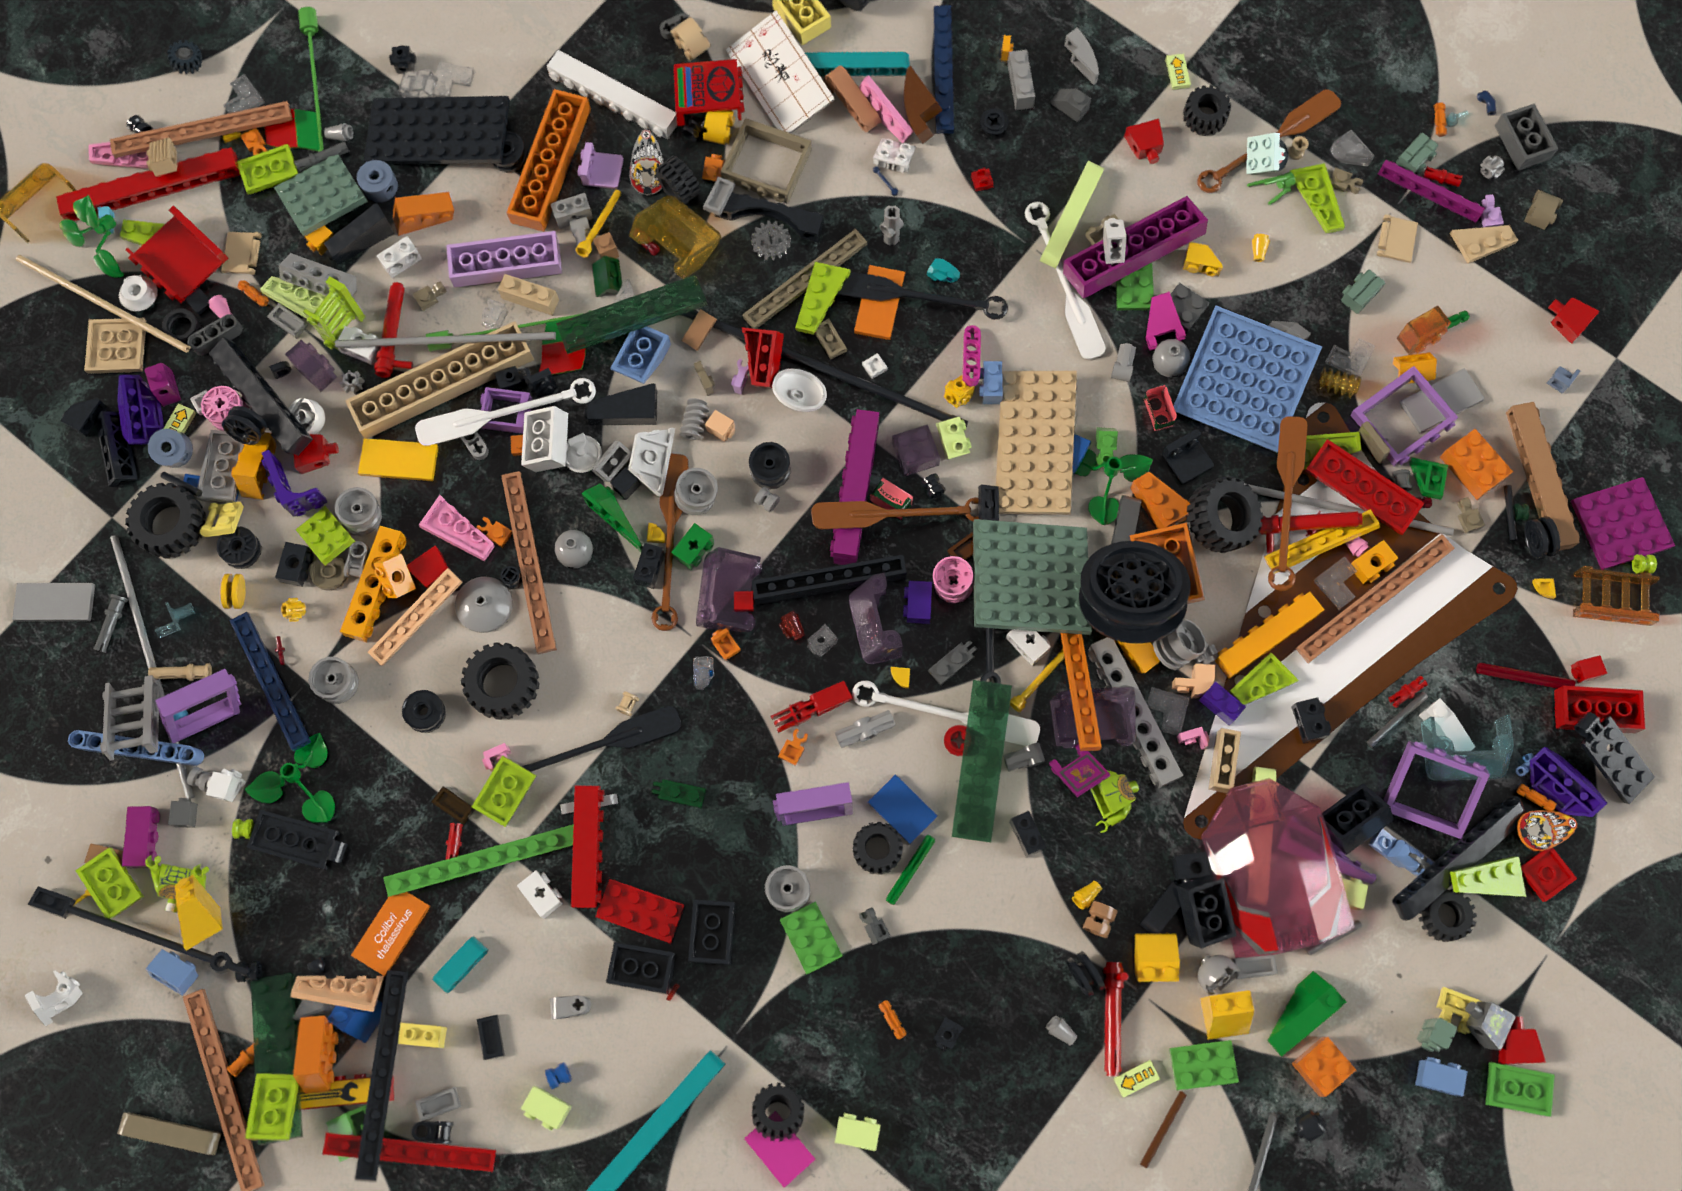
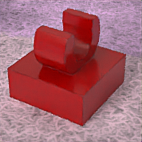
M983 168L971 173L975 191L993 188L989 169Z

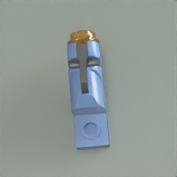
M1384 829L1377 832L1368 844L1394 865L1407 869L1415 876H1419L1434 863L1403 840H1397Z

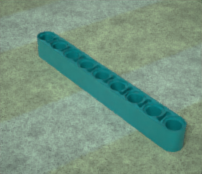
M709 1050L587 1191H616L722 1070L726 1063L712 1050Z

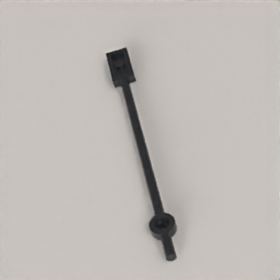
M982 484L978 486L979 520L999 521V486ZM986 628V673L981 676L980 685L983 690L987 691V709L995 711L994 691L1000 687L1001 679L994 672V628ZM987 679L991 681V685L987 684Z
M37 886L28 902L30 907L64 919L70 913L210 963V967L219 974L231 970L249 976L251 968L234 963L232 957L226 952H217L211 955L194 948L186 951L183 944L75 907L73 905L76 900L39 886ZM225 961V965L220 967V963Z

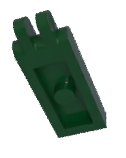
M662 779L661 783L653 782V786L660 788V790H651V794L658 795L657 799L702 809L706 793L705 788Z

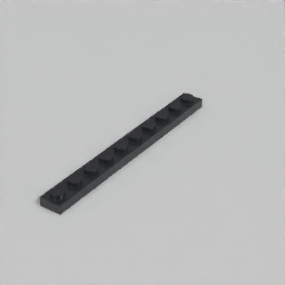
M392 970L387 972L355 1181L377 1182L408 972Z

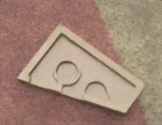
M1509 225L1452 230L1450 233L1467 264L1514 245L1518 241Z

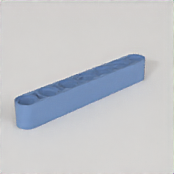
M76 730L69 735L68 742L71 747L102 753L100 746L98 747V742L100 740L103 742L102 733ZM115 735V742L134 739ZM159 741L158 752L154 754L149 753L142 745L138 746L136 751H134L135 746L114 750V755L197 766L204 760V753L198 748ZM175 749V754L171 757V752ZM193 752V758L189 759L190 754Z

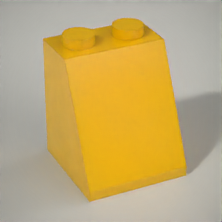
M191 875L188 878L181 879L175 885V894L183 945L187 951L221 931L223 927L220 906L195 876Z
M1250 990L1200 998L1208 1040L1249 1034L1254 1015Z

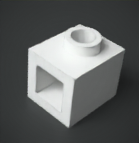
M229 771L213 772L207 782L208 789L206 795L232 802L239 779L234 777L233 773Z

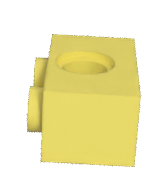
M401 1023L398 1044L444 1048L447 1027Z

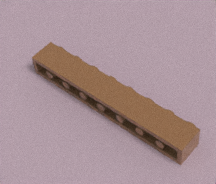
M1535 402L1513 405L1506 412L1539 519L1548 516L1554 520L1560 535V550L1573 548L1580 543L1579 533L1575 530L1574 518L1568 508V499L1562 490V480L1558 477L1556 471L1557 465L1551 455L1550 443L1547 442L1545 437V427L1541 424L1539 409L1536 407Z

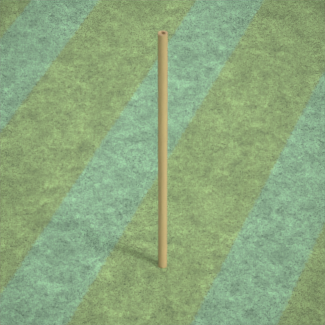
M22 255L16 257V261L176 348L186 353L189 352L190 346Z

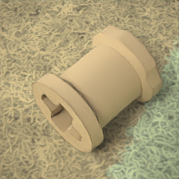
M1302 136L1293 139L1292 146L1288 150V154L1292 159L1299 160L1304 156L1305 150L1308 147L1307 139Z
M624 691V696L619 706H616L615 709L622 714L631 716V711L635 703L639 701V698Z

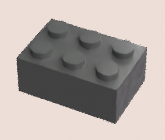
M1535 103L1502 114L1495 124V128L1517 170L1551 160L1559 149Z

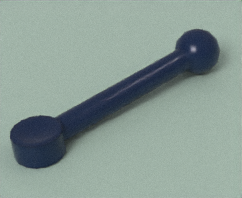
M875 166L873 168V172L877 173L879 177L884 181V183L889 187V189L891 190V194L893 196H897L898 189L893 188L892 185L887 181V179L882 175L879 167Z

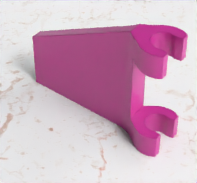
M1170 291L1154 296L1151 299L1146 334L1149 350H1154L1158 346L1155 337L1175 331L1177 340L1185 339L1186 333L1181 325Z

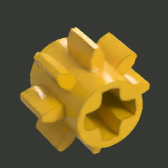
M288 598V601L282 604L281 612L283 617L289 618V622H296L305 615L306 607L303 602L298 601V598Z

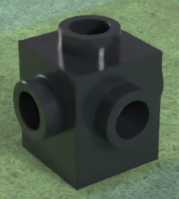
M400 45L392 47V54L389 55V60L397 74L415 73L416 55L412 53L410 46Z

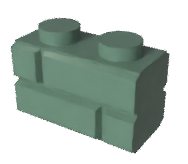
M1421 133L1402 153L1396 164L1412 171L1414 174L1416 172L1420 174L1426 167V161L1431 162L1437 155L1435 151L1438 148V144L1432 139L1430 140L1424 133Z
M1370 269L1364 274L1362 272L1359 273L1354 279L1356 283L1353 286L1349 284L1342 292L1344 296L1341 301L1356 314H1359L1385 285V281L1379 276L1377 277Z
M1442 1018L1427 1019L1424 1021L1423 1031H1420L1417 1040L1422 1043V1048L1430 1052L1434 1050L1439 1052L1440 1049L1449 1048L1452 1042L1451 1037H1454L1457 1027Z

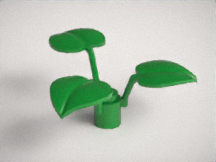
M89 195L76 200L73 203L75 214L90 227L80 231L74 221L64 219L59 223L64 236L74 246L81 247L85 243L82 234L93 229L98 234H105L96 248L97 254L94 256V261L97 267L106 275L111 277L124 276L125 274L121 272L113 255L107 250L101 249L105 240L111 234L110 230L116 227L115 219L109 214L98 219Z
M1087 450L1075 474L1085 477L1090 474L1091 470L1096 471L1104 467V473L1109 477L1104 498L1095 496L1088 504L1090 515L1098 523L1109 525L1117 518L1119 503L1115 498H1107L1113 477L1117 476L1118 473H1123L1126 480L1133 482L1149 472L1153 459L1142 455L1129 454L1122 456L1120 459L1118 457H1110L1107 463L1103 461L1102 464L1096 466L1097 455L1092 450Z
M317 733L309 737L311 743L295 751L294 760L296 763L284 764L280 769L281 775L273 771L264 772L245 788L246 792L253 799L262 803H273L281 798V787L285 785V780L289 783L296 782L310 797L302 806L303 816L308 821L314 823L330 821L335 812L333 797L323 790L318 791L313 796L299 780L301 772L298 768H305L306 765L310 768H317L327 759L328 751L322 735Z

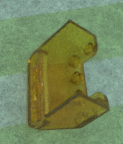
M665 196L636 214L629 235L639 244H648L656 240L679 259L674 265V272L683 280L704 265L721 239V234L674 196Z

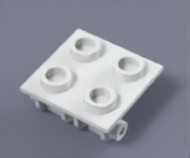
M882 138L873 157V164L882 168H886L887 164V169L892 164L893 171L896 166V171L908 172L909 163L916 146Z

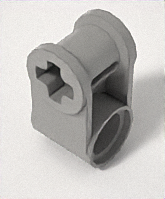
M361 541L354 542L349 548L348 558L344 566L345 577L350 575L361 577L371 550ZM364 548V552L361 555H357L358 550Z
M581 995L550 998L552 1020L588 1013L591 1008L590 1000ZM584 1002V1006L576 1008V1004Z

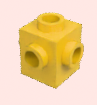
M960 375L955 380H950L946 384L944 398L948 403L958 408L970 401L973 397L975 386L965 385L962 375Z

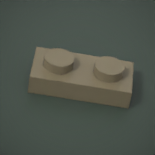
M827 319L820 323L815 334L829 358L833 359L846 352L847 348L830 320Z

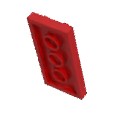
M609 879L595 917L671 944L685 905Z

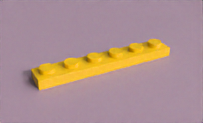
M1370 509L1362 513L1363 525H1359V527L1325 529L1288 545L1287 567L1294 566L1380 528V523ZM1280 549L1264 556L1270 570L1279 566Z

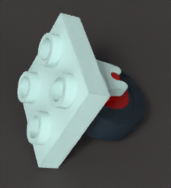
M1280 133L1247 137L1246 174L1276 172L1285 168L1288 162V149L1286 144L1280 140Z

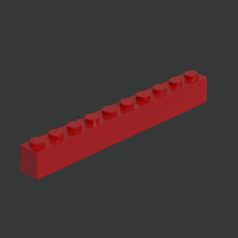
M232 147L223 148L220 151L205 153L202 156L187 158L184 161L177 162V171L156 177L153 171L148 170L134 173L127 177H119L109 182H101L91 187H83L77 191L65 192L62 195L56 196L59 213L63 219L80 220L74 212L73 203L88 195L96 214L99 215L98 207L109 206L113 211L241 175L237 161H239L238 156Z

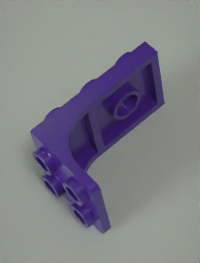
M270 450L262 452L264 457L262 464L266 471H269L270 476H268V480L276 490L274 496L277 502L281 503L283 508L293 517L302 516L312 509H319L328 502L327 498L317 488L302 493H293L281 462Z

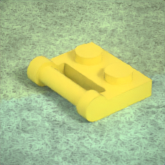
M241 501L220 505L218 503H211L208 508L209 514L205 524L200 529V534L204 537L235 533L244 508ZM219 514V517H218V519H217L216 525H215L214 527H212V526H213V523H214V520H215V518H216V515Z

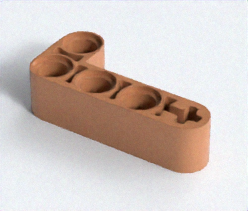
M838 66L825 76L823 82L831 94L835 93L865 133L881 123L880 116L843 66Z

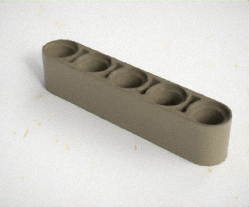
M128 1112L123 1113L117 1133L123 1136L209 1155L216 1154L221 1137L219 1132Z

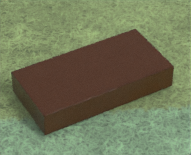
M973 532L948 549L949 555L960 557L966 561L973 557Z

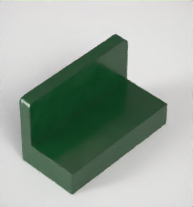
M604 255L592 264L596 297H601L607 292L620 295L623 293L619 259Z

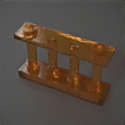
M1583 566L1574 572V577L1583 578L1582 604L1573 609V617L1652 626L1659 622V614L1652 613L1650 610V585L1659 581V576H1652L1651 573L1633 574L1593 569L1591 566ZM1591 579L1602 580V606L1600 607L1591 604ZM1611 581L1622 582V608L1614 609L1610 606ZM1630 583L1641 584L1640 611H1632V608H1630Z

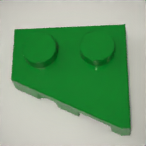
M1411 457L1409 464L1421 495L1441 500L1444 493L1448 465Z

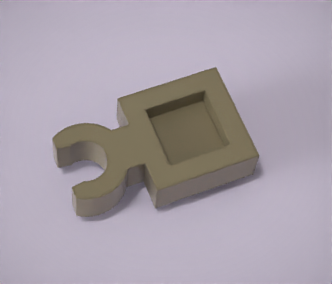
M1336 167L1330 179L1333 188L1343 192L1348 188L1354 194H1358L1360 188H1357L1355 185L1361 186L1363 180L1360 178L1352 179V173Z
M701 361L694 363V368L707 396L713 394L715 383L712 376L707 375Z

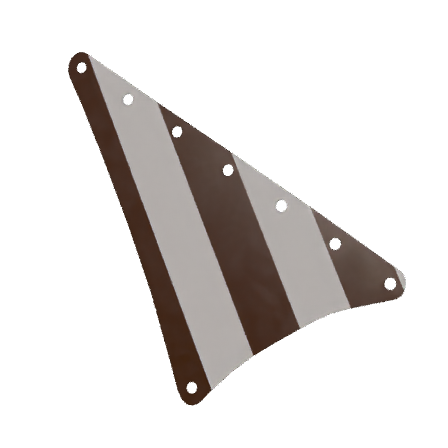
M1317 403L1308 410L1306 417L1308 425L1307 436L1350 432L1339 412L1332 404ZM1322 411L1330 416L1329 421L1326 423H1321L1317 418L1318 414ZM1362 451L1351 454L1375 470ZM1305 470L1301 474H1306L1309 477L1308 485H1300L1297 481L1293 487L1292 494L1360 508ZM1280 499L1275 514L1279 515V517L1283 516V499ZM1292 502L1291 516L1317 514L1319 511H1321L1320 514L1341 513L1297 502ZM1419 512L1413 519L1431 523ZM1378 520L1380 528L1362 535L1360 538L1368 542L1367 545L1370 549L1384 540L1398 557L1392 569L1388 572L1381 571L1379 573L1380 577L1372 583L1367 581L1362 584L1349 567L1358 557L1353 556L1344 543L1289 567L1293 570L1296 580L1294 585L1286 591L1275 590L1268 582V575L1271 570L1264 559V556L1268 555L1267 548L1265 547L1238 638L1240 636L1245 638L1249 635L1248 631L1254 626L1261 627L1264 624L1263 620L1266 618L1261 617L1258 613V609L1261 606H1268L1271 614L1275 617L1279 614L1278 610L1282 606L1293 604V599L1301 593L1306 595L1308 592H1311L1325 610L1231 679L1226 677L1223 688L1229 692L1236 685V676H1246L1265 657L1272 653L1299 681L1245 705L1246 708L1230 726L1215 715L1209 734V743L1205 748L1184 816L1183 824L1185 831L1196 839L1212 837L1251 802L1254 767L1276 769L1277 779L1323 740L1303 744L1291 708L1293 704L1318 697L1319 701L1324 705V716L1326 721L1328 720L1330 723V733H1332L1355 712L1418 663L1511 601L1518 590L1516 581L1508 574L1486 563L1443 534L1455 548L1453 551L1308 664L1296 650L1300 644L1439 537L1441 533L1408 527L1404 534L1400 535ZM1306 530L1289 531V543L1293 544L1310 535L1306 536ZM1281 532L1280 534H1274V551L1279 550L1277 542L1281 539ZM1371 560L1372 565L1378 567V563ZM1287 571L1285 573H1276L1273 583L1275 585H1289L1288 576L1290 573ZM1497 582L1505 586V592L1501 595L1493 591V585ZM1221 728L1241 732L1234 788L1229 793L1208 790L1216 732ZM1199 815H1204L1208 819V824L1204 828H1199L1195 824V818Z

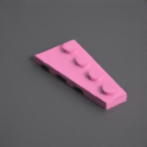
M867 76L860 84L859 89L880 116L881 123L904 143L914 131L872 78Z
M110 142L89 144V161L92 164L148 169L147 161L149 158L147 151L114 158Z
M439 495L419 524L420 528L483 561L487 559L495 547L490 539L459 514L441 495Z

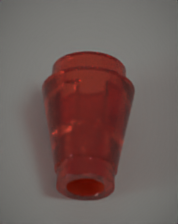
M792 611L781 617V624L795 641L805 636L798 614Z

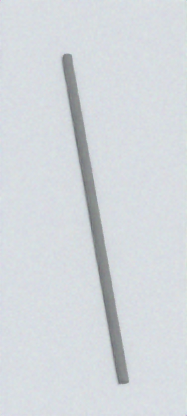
M114 535L110 539L148 669L149 667H156L119 537ZM156 679L160 685L159 698L164 697L165 694L163 691L160 679ZM176 763L185 796L192 799L194 798L192 786L187 784L188 773L186 766Z

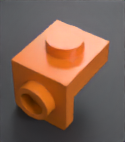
M717 154L706 157L702 178L716 181L718 177H721V170L726 160Z
M727 628L724 630L719 629L713 633L711 641L724 661L741 651Z

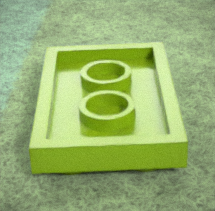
M288 144L237 161L248 195L279 185L299 174Z
M326 506L295 529L325 566L355 542Z
M501 756L473 803L472 808L502 826L507 827L537 775L509 758Z
M109 847L75 870L104 916L109 919H113L144 897L127 869L122 866V861L112 847Z
M256 1075L246 1139L290 1141L299 1087L293 1075Z

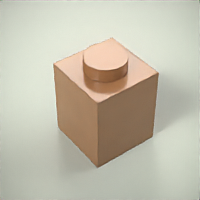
M610 232L593 239L600 258L604 255L613 258L619 257L617 247Z

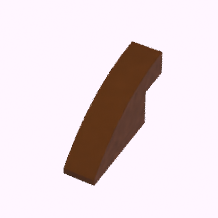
M909 66L904 83L905 110L913 131L921 143L924 144L934 136L926 123L940 113L942 108L914 69Z

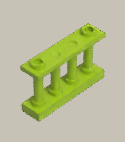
M329 276L326 280V284L330 288L329 294L314 314L306 309L303 312L307 317V321L314 326L323 338V343L328 348L333 349L336 348L335 340H338L344 327L348 326L355 319L362 322L366 316L347 287ZM335 299V301H334L333 304L330 306V308L327 310V312L324 314V316H323L322 318H320V317L323 315V313L326 311V309L329 307V305L332 303V301Z

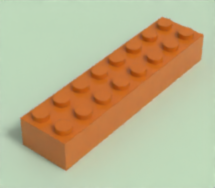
M556 89L553 90L506 212L510 223L545 232L553 211L550 203H554L557 200L591 110L587 97Z

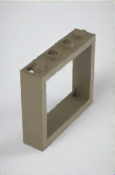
M745 118L723 165L721 177L735 183L736 186L741 187L745 191L750 190L760 196L771 197L780 203H789L812 151L811 140ZM748 135L802 153L786 190L732 172Z

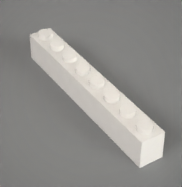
M559 50L547 65L549 76L553 80L564 83L569 89L579 91L584 97L588 96L594 99L599 105L607 106L614 113L622 114L627 120L637 122L642 128L652 130L659 137L663 136L668 139L677 126V118L674 111Z

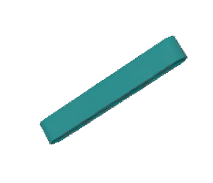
M804 52L820 77H825L840 65L845 68L850 76H905L910 66V56L906 52Z

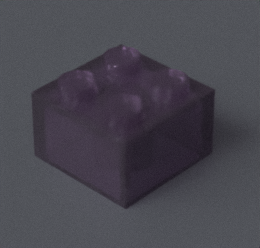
M300 340L285 354L293 366L320 392L337 378L333 372L335 370L325 356L317 352L311 343L306 344L303 340Z
M928 424L892 436V446L904 477L940 465V456Z

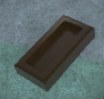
M444 786L431 801L463 825L475 810L470 804Z

